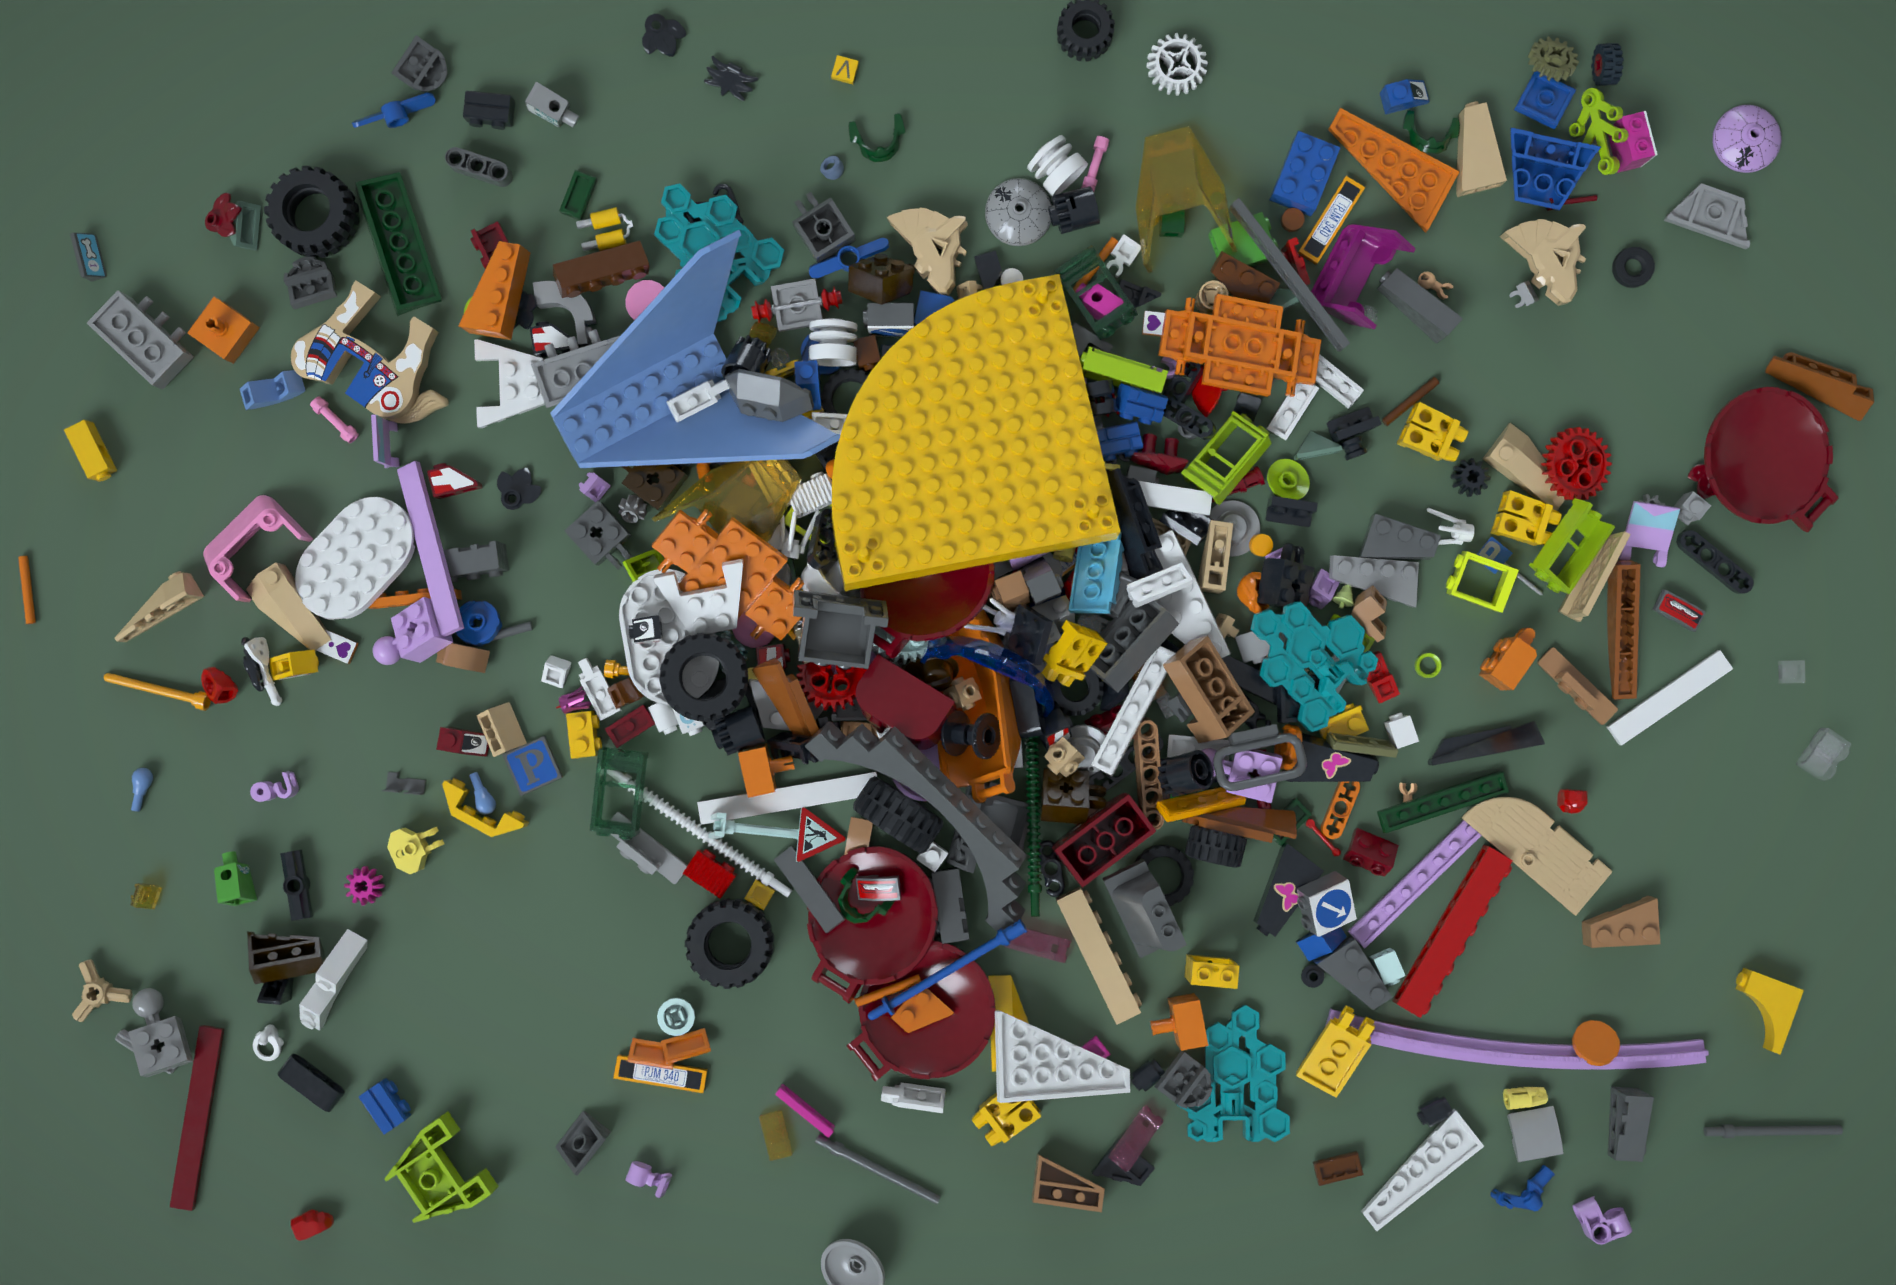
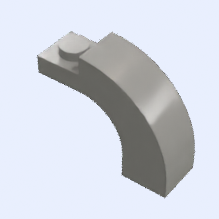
M555 281L534 282L533 289L537 307L539 309L560 307L569 310L575 320L578 345L581 348L591 345L588 332L592 331V327H588V325L597 324L591 306L581 294L574 298H562Z

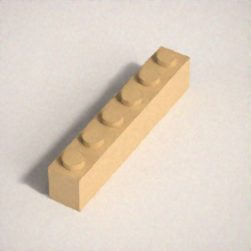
M1078 887L1055 898L1116 1025L1140 1014L1139 1007L1142 1006V1003L1137 993L1132 994L1129 988L1132 982L1127 972L1122 974L1119 968L1122 962L1118 953H1112L1109 947L1112 941L1107 931L1102 933L1099 924L1102 923V920L1097 910L1092 912L1089 906L1092 900L1087 890L1082 891Z

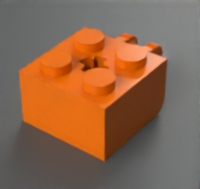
M1522 628L1514 637L1500 639L1493 647L1495 652L1491 658L1487 657L1481 664L1480 669L1482 670L1479 676L1499 690H1514L1537 657L1536 650L1530 646L1533 638L1536 636L1535 630Z

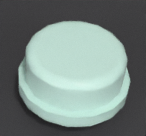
M671 998L659 1008L657 1015L658 1024L669 1035H683L694 1024V1009L685 999Z

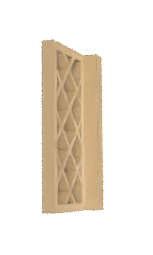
M1624 531L1608 537L1571 593L1566 595L1558 612L1577 622H1581L1583 617L1589 616L1631 534Z

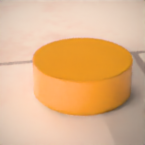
M1256 534L1250 539L1249 549L1254 555L1264 557L1271 553L1273 541L1266 534Z

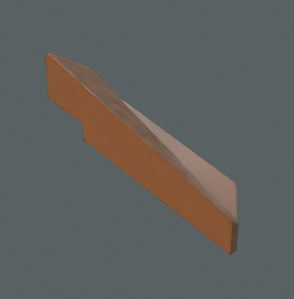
M1792 352L1786 353L1783 358L1773 356L1765 369L1767 374L1857 421L1863 419L1874 403L1873 389L1857 385L1856 374Z
M772 658L752 668L754 675L792 734L813 736L819 728L798 679L793 674L786 676L781 662L776 658Z
M1232 807L1182 819L1184 823L1272 843L1274 834L1296 839L1297 836L1296 814L1290 810Z

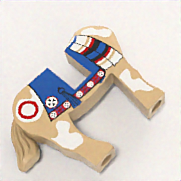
M355 280L349 296L337 307L334 314L324 324L295 342L291 351V363L295 372L305 379L333 385L350 356L354 355L362 360L364 364L345 394L373 414L396 423H412L427 417L439 409L447 407L449 405L448 399L434 390H427L419 395L421 379L428 367L430 350L439 332L413 316L410 321V333L406 346L395 359L389 362L379 352L350 336V333L381 298L380 295Z

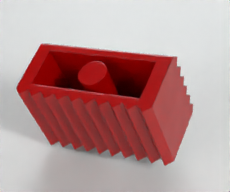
M699 849L683 874L721 899L738 874L734 872L735 868L724 861L721 864L715 860L716 855L710 850L705 849L702 851Z

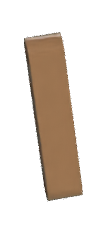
M1144 717L1133 736L1138 807L1146 818L1150 814L1156 813L1155 820L1150 823L1157 830L1164 823L1163 816L1156 809L1157 801L1163 800L1162 788L1158 779V767H1160L1158 728L1152 720ZM1148 723L1150 725L1149 731L1142 734L1141 727ZM1147 746H1151L1150 754L1147 756H1143V749ZM1152 768V776L1144 778V772ZM1149 791H1154V797L1151 800H1146V794Z

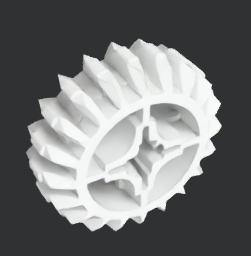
M1175 33L1174 39L1169 34L1166 35L1165 41L1159 39L1157 42L1158 46L1153 45L1151 48L1153 53H1149L1147 57L1150 62L1147 63L1146 67L1151 69L1148 72V76L1155 77L1152 84L1160 83L1159 91H1162L1165 87L1167 88L1168 95L1171 94L1172 90H1175L1176 96H1179L1181 89L1185 94H1188L1189 87L1195 90L1197 88L1196 83L1201 84L1203 81L1202 76H1205L1207 72L1204 68L1208 65V61L1204 60L1206 52H1199L1202 45L1198 44L1195 46V38H1192L1190 42L1187 41V34H1184L1182 39H1179L1178 33ZM1179 49L1181 51L1179 53H1172L1169 50ZM1188 54L1194 61L1195 71L1190 68L1191 65L1186 61ZM1159 58L1164 61L1163 64L1168 68L1166 75L1160 68ZM1182 58L1181 63H1180L1181 65L1178 66V67H1175L1174 70L1172 71L1173 66H1174V63L1179 62L1180 59ZM1175 76L1188 77L1182 80L1173 79Z

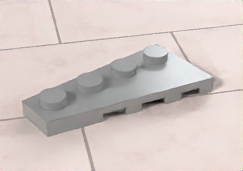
M1330 556L1329 579L1363 590L1374 586L1383 597L1389 600L1406 604V606L1415 608L1417 605L1419 562Z

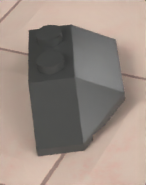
M742 369L728 373L725 376L729 393L741 414L784 422L814 408L810 390L802 389L797 384L782 377Z

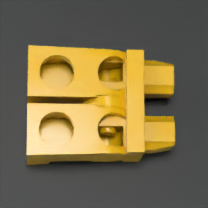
M1418 402L1412 407L1406 421L1407 425L1404 426L1397 445L1418 451L1436 461L1443 459L1454 462L1460 450L1450 446L1452 440L1454 439L1460 443L1464 442L1469 431L1460 426L1461 421Z
M1509 490L1503 492L1497 511L1500 513L1496 514L1491 534L1505 536L1532 546L1545 545L1552 535L1551 532L1546 531L1547 524L1558 525L1562 514L1554 510L1553 505L1545 504L1539 500Z
M1066 620L1061 627L1064 633L1058 642L1050 648L1049 654L1046 653L1043 660L1047 665L1041 673L1049 681L1054 682L1057 679L1064 686L1070 687L1075 679L1081 681L1086 676L1084 673L1090 669L1108 643L1095 630Z
M995 1093L979 1105V1111L972 1117V1122L978 1129L987 1123L990 1124L993 1129L985 1134V1138L991 1146H994L1001 1141L1006 1143L1010 1138L1041 1117V1110L1033 1100L999 1103L997 1102V1093Z

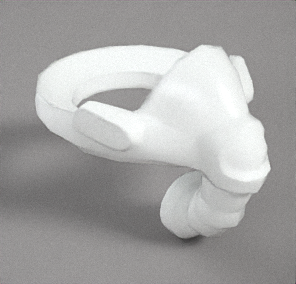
M269 1024L262 1032L259 1031L253 1041L255 1054L264 1061L275 1060L280 1055L281 1046L284 1044L274 1025ZM270 1042L274 1047L273 1055L266 1056L262 1054L258 1045H266Z

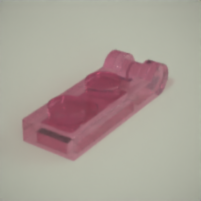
M1027 929V933L1010 941V945H1004V947L1066 963L1067 948H1070L1071 940ZM1052 944L1059 945L1057 953L1051 952Z
M1145 1105L1108 1158L1128 1172L1164 1120L1159 1115L1155 1116L1152 1114L1151 1109ZM1144 1120L1150 1123L1148 1128L1142 1125Z

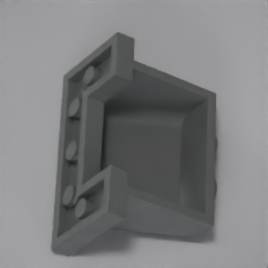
M794 590L793 616L803 617L798 655L799 661L814 662L820 666L828 664L837 665L844 669L851 667L869 669L875 626L887 627L888 625L886 601Z
M991 781L984 783L985 789L998 785ZM968 786L965 795L1023 851L1025 836L1029 830L1027 829V826H1029V823H1027L1029 816L1026 815L1029 813V810L1026 809L1029 804L1001 795H995L987 798L985 802L976 803L972 796V788ZM955 829L946 863L974 873L977 861L964 839Z
M1144 859L1102 878L1140 958L1159 949L1176 951L1187 945L1164 894L1149 871Z

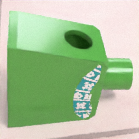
M236 851L223 853L224 865L214 869L218 903L237 906L257 901L248 864L238 863Z

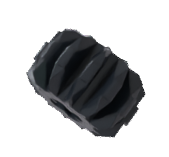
M1470 458L1468 462L1462 460L1460 461V466L1453 467L1454 472L1457 474L1451 475L1450 478L1457 481L1452 487H1460L1458 494L1461 495L1466 491L1467 497H1471L1473 492L1478 496L1481 494V489L1485 490L1488 488L1484 481H1489L1491 477L1484 474L1489 471L1488 467L1481 469L1483 461H1478L1475 464L1474 458ZM1472 474L1474 478L1468 481L1467 477Z

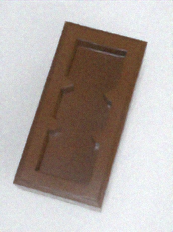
M1357 1151L1313 1162L1319 1186L1364 1175Z

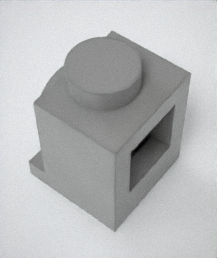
M1692 491L1683 494L1673 507L1680 508L1678 519L1684 524L1689 525L1692 521L1700 520L1711 505Z

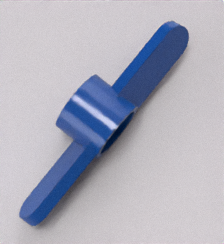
M424 93L404 101H392L381 107L382 112L353 121L352 125L355 128L384 118L387 127H400L409 121L407 114L434 105L436 100L432 93Z
M880 238L857 248L844 246L839 250L838 255L811 265L808 271L809 275L817 279L840 269L849 272V266L841 262V257L844 253H855L857 255V263L861 259H866L889 248V241L886 238Z

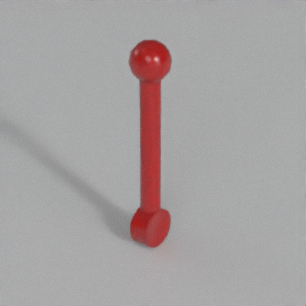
M1306 820V826L1312 828L1332 850L1333 856H1340L1341 850L1335 848L1315 826L1314 820Z

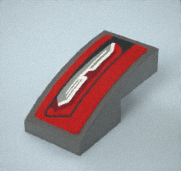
M1667 590L1661 591L1652 609L1666 619L1673 620L1693 632H1696L1706 613L1699 607Z
M879 875L856 876L858 900H901L899 875L879 877Z

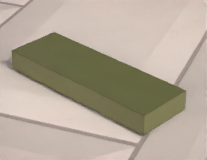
M1331 732L1327 733L1326 741L1333 750L1396 758L1398 754L1397 748L1390 740Z

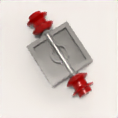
M809 279L771 286L774 305L771 307L770 302L765 299L764 304L761 305L755 301V306H751L753 319H758L759 323H761L762 318H767L770 322L773 314H776L779 332L806 328L809 327L811 321L823 320L820 307L822 303L827 311L833 305L839 309V304L843 303L840 290L836 291L834 287L832 292H827L824 288L821 298V296H818L816 280Z

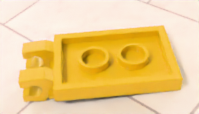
M1347 1005L1341 1011L1338 1019L1334 1017L1333 1020H1329L1296 1071L1297 1077L1336 1098L1372 1045L1370 1035L1375 1028V1025H1373L1374 1020L1367 1016L1360 1024L1359 1029L1350 1026L1355 1015L1353 1014L1354 1009Z

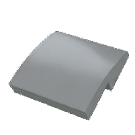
M1554 1106L1507 1115L1517 1162L1563 1154L1561 1135Z

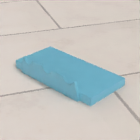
M1121 532L1116 540L1078 547L1068 609L1070 613L1110 614L1111 604H1117L1116 594L1119 591V573L1122 570V552L1124 551L1121 542Z

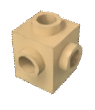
M962 676L952 680L951 686L942 691L945 696L955 701L957 709L962 708L963 711L976 706L974 702L982 698L979 686L973 677L964 680Z
M1064 737L1051 745L1044 755L1050 762L1047 766L1056 775L1060 772L1065 777L1074 773L1079 764L1085 759Z

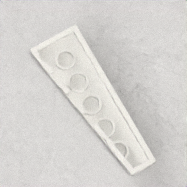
M1455 1109L1452 1110L1453 1113L1449 1115V1118L1443 1120L1361 1210L1376 1231L1484 1147Z

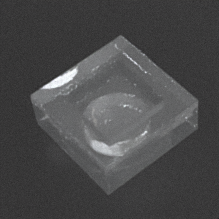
M1805 660L1778 661L1779 684L1805 683Z

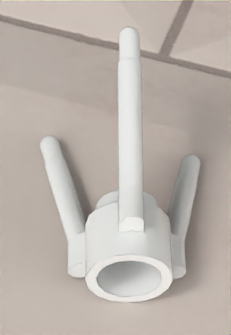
M1427 508V512L1456 523L1453 527L1439 526V530L1451 532V536L1454 539L1440 540L1438 545H1462L1463 541H1472L1474 525L1466 524V520L1457 519L1437 510Z
M819 510L815 512L800 545V540H794L797 512L794 511L792 513L789 538H786V541L784 515L780 516L779 549L782 554L799 559V553L804 554L806 543L814 527L815 518L820 513Z
M990 598L989 601L1001 611H996L987 605L982 609L995 615L994 624L997 627L975 624L964 626L967 629L995 632L1004 636L1006 632L1011 633L1016 613L1009 611L998 601Z

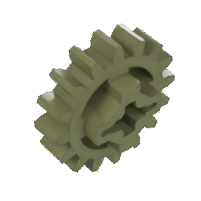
M1547 37L1545 41L1540 38L1538 43L1535 42L1528 54V58H1530L1528 64L1534 65L1533 72H1540L1539 77L1545 75L1548 81L1554 78L1556 82H1559L1561 78L1567 80L1569 76L1573 75L1579 63L1576 60L1578 54L1572 53L1574 48H1568L1566 41L1560 43L1559 38H1556L1555 41H1552L1550 37Z

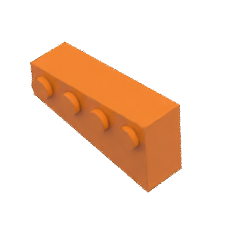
M498 242L458 325L460 328L471 334L507 340L512 339L531 254L520 244Z

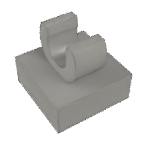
M1529 280L1517 285L1518 290L1511 292L1509 295L1510 298L1515 295L1521 297V302L1515 305L1516 308L1522 307L1525 304L1529 306L1539 301Z

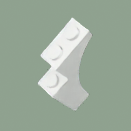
M347 929L316 972V982L299 1004L300 1020L305 1027L309 1029L316 1028L320 1031L324 1026L338 993L367 949V939Z

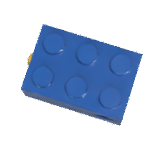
M1298 131L1292 141L1269 200L1287 208H1297L1303 214L1311 217L1317 208L1341 147Z

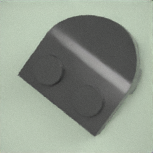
M416 35L391 74L412 89L425 92L436 89L444 82L447 75V66L442 53Z
M307 256L292 263L293 268L289 273L285 272L284 283L288 287L290 305L294 310L337 297L333 274L324 261L317 260L315 257Z
M1180 1051L1154 1087L1182 1108L1199 1107L1211 1095V1075L1200 1063L1184 1051Z

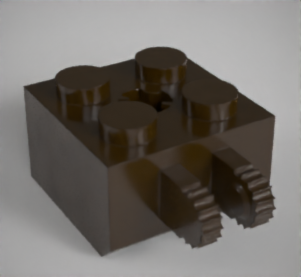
M882 253L875 254L874 257L868 259H861L859 262L849 265L848 291L883 305L910 294L913 289L915 267L910 263L905 264L902 260L891 259Z
M673 464L634 466L633 468L621 466L629 472L622 484L661 513L688 478L684 472ZM659 475V477H657L660 480L659 483L651 484V478L653 476Z
M1044 768L1041 789V821L1075 824L1087 822L1089 808L1102 809L1106 807V800L1103 798L1106 796V788L1098 785H1089V771L1076 770L1065 777L1060 772L1056 775L1050 768Z

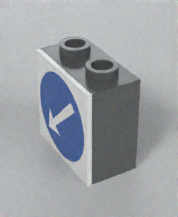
M868 303V310H863L864 328H868L869 336L903 337L914 327V304L885 303L881 305L878 303Z
M1336 871L1297 888V903L1302 913L1301 923L1306 930H1309L1317 937L1357 919L1349 880Z

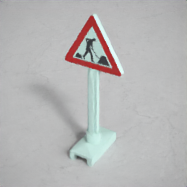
M805 807L801 808L799 829L735 823L733 820H726L727 813L717 812L711 815L710 819L716 820L713 825V830L716 831L709 833L708 837L719 839L724 837L725 834H733L735 832L797 839V862L846 840L843 835Z

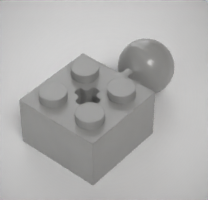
M153 988L140 990L134 996L132 1002L133 1010L137 1015L145 1018L147 1026L128 1032L139 1073L142 1077H150L193 1062L181 1018L173 1016L160 1020L159 1012L163 1008L164 999L162 994ZM160 1042L165 1043V1046L161 1047V1052L157 1050Z

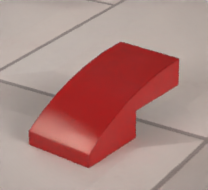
M1376 651L1373 653L1378 658L1376 670L1369 672L1367 682L1380 704L1400 695L1393 675L1388 671L1382 653Z

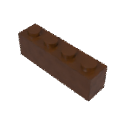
M640 240L553 264V276L562 298H574L587 291L595 292L605 286H617L624 281L630 279L638 280L649 274V262Z

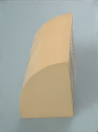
M510 702L487 709L476 715L493 757L527 744Z

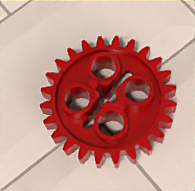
M1574 427L1573 429L1567 428L1563 432H1557V437L1550 438L1552 444L1545 446L1549 453L1542 454L1547 459V462L1541 463L1542 466L1547 467V470L1542 472V475L1549 476L1545 483H1552L1550 490L1557 491L1556 496H1564V500L1573 501L1574 498L1588 500L1589 496H1596V491L1603 490L1600 483H1608L1604 476L1611 474L1610 471L1606 470L1607 466L1612 465L1611 462L1606 460L1611 454H1605L1604 451L1608 445H1601L1603 438H1596L1597 432H1589V428L1581 429V427Z
M802 661L804 665L797 666L801 673L796 674L798 680H801L799 683L804 695H808V703L815 700L814 705L816 708L823 704L824 711H827L828 707L832 706L834 712L837 710V705H841L843 710H845V703L847 702L854 706L853 699L856 698L857 684L867 670L856 667L844 670L836 665L837 674H834L835 665L831 664L820 666L814 662L804 663ZM818 680L825 681V683L822 686H815V683ZM831 683H832L831 693H827V692L829 691L830 685H831ZM841 684L847 685V688L843 691L836 690Z

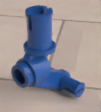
M1542 1165L1531 1180H1527V1189L1521 1193V1196L1500 1192L1497 1189H1493L1496 1194L1491 1192L1490 1195L1500 1206H1506L1509 1209L1517 1207L1538 1211L1543 1205L1541 1200L1542 1189L1555 1174L1548 1167Z

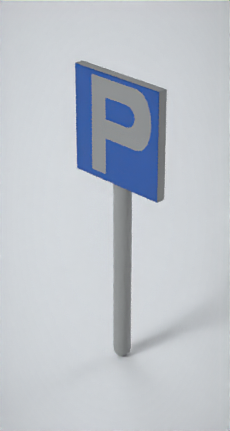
M1491 536L1476 555L1511 567L1506 561L1513 553ZM1485 566L1494 574H1496L1498 571L1494 568ZM1520 573L1517 574L1518 579L1538 595H1543L1540 589Z

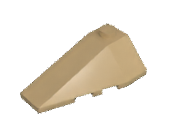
M1509 423L1483 457V460L1536 500L1553 505V509L1557 511L1565 500L1564 496H1556L1557 491L1550 490L1552 483H1545L1549 478L1548 475H1542V472L1547 470V467L1541 465V463L1546 462L1531 439Z
M181 571L168 577L169 580L156 590L116 635L115 640L117 642H128L202 599L204 595L190 573H181Z

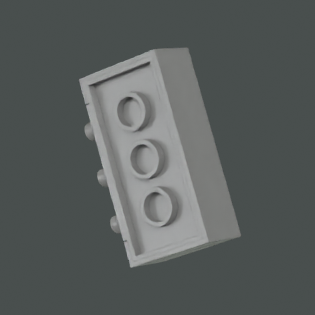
M117 290L87 324L151 385L164 389L194 357L178 342L186 332L181 327H178L170 335L162 327L170 318L165 312H161L154 320L146 312L153 303L148 296L138 304L129 295Z
M595 329L588 332L592 345L579 348L576 338L573 336L566 339L570 352L557 355L553 343L545 345L548 358L532 363L531 366L546 409L558 405L620 336L601 341L598 331Z

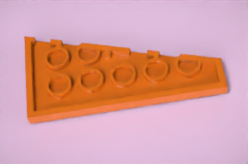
M1340 108L1328 130L1426 233L1459 171Z

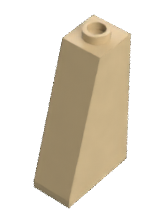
M1478 101L1466 104L1459 114L1457 197L1501 187L1507 181L1487 102L1481 104Z

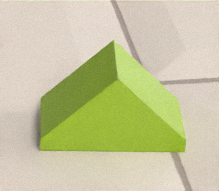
M653 549L627 559L622 563L632 581L635 582L643 574L658 570L657 567L664 558L661 553Z

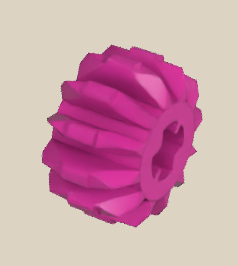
M363 866L361 870L358 868L353 869V875H347L346 878L351 883L344 884V887L350 888V891L346 893L347 897L354 895L353 903H357L360 900L361 905L364 906L367 905V902L371 904L376 902V897L382 896V892L378 889L384 888L385 884L378 881L383 878L382 875L375 876L377 869L373 868L369 871L368 866ZM361 882H366L367 885L365 886H368V889L363 890L362 887L364 885H361Z

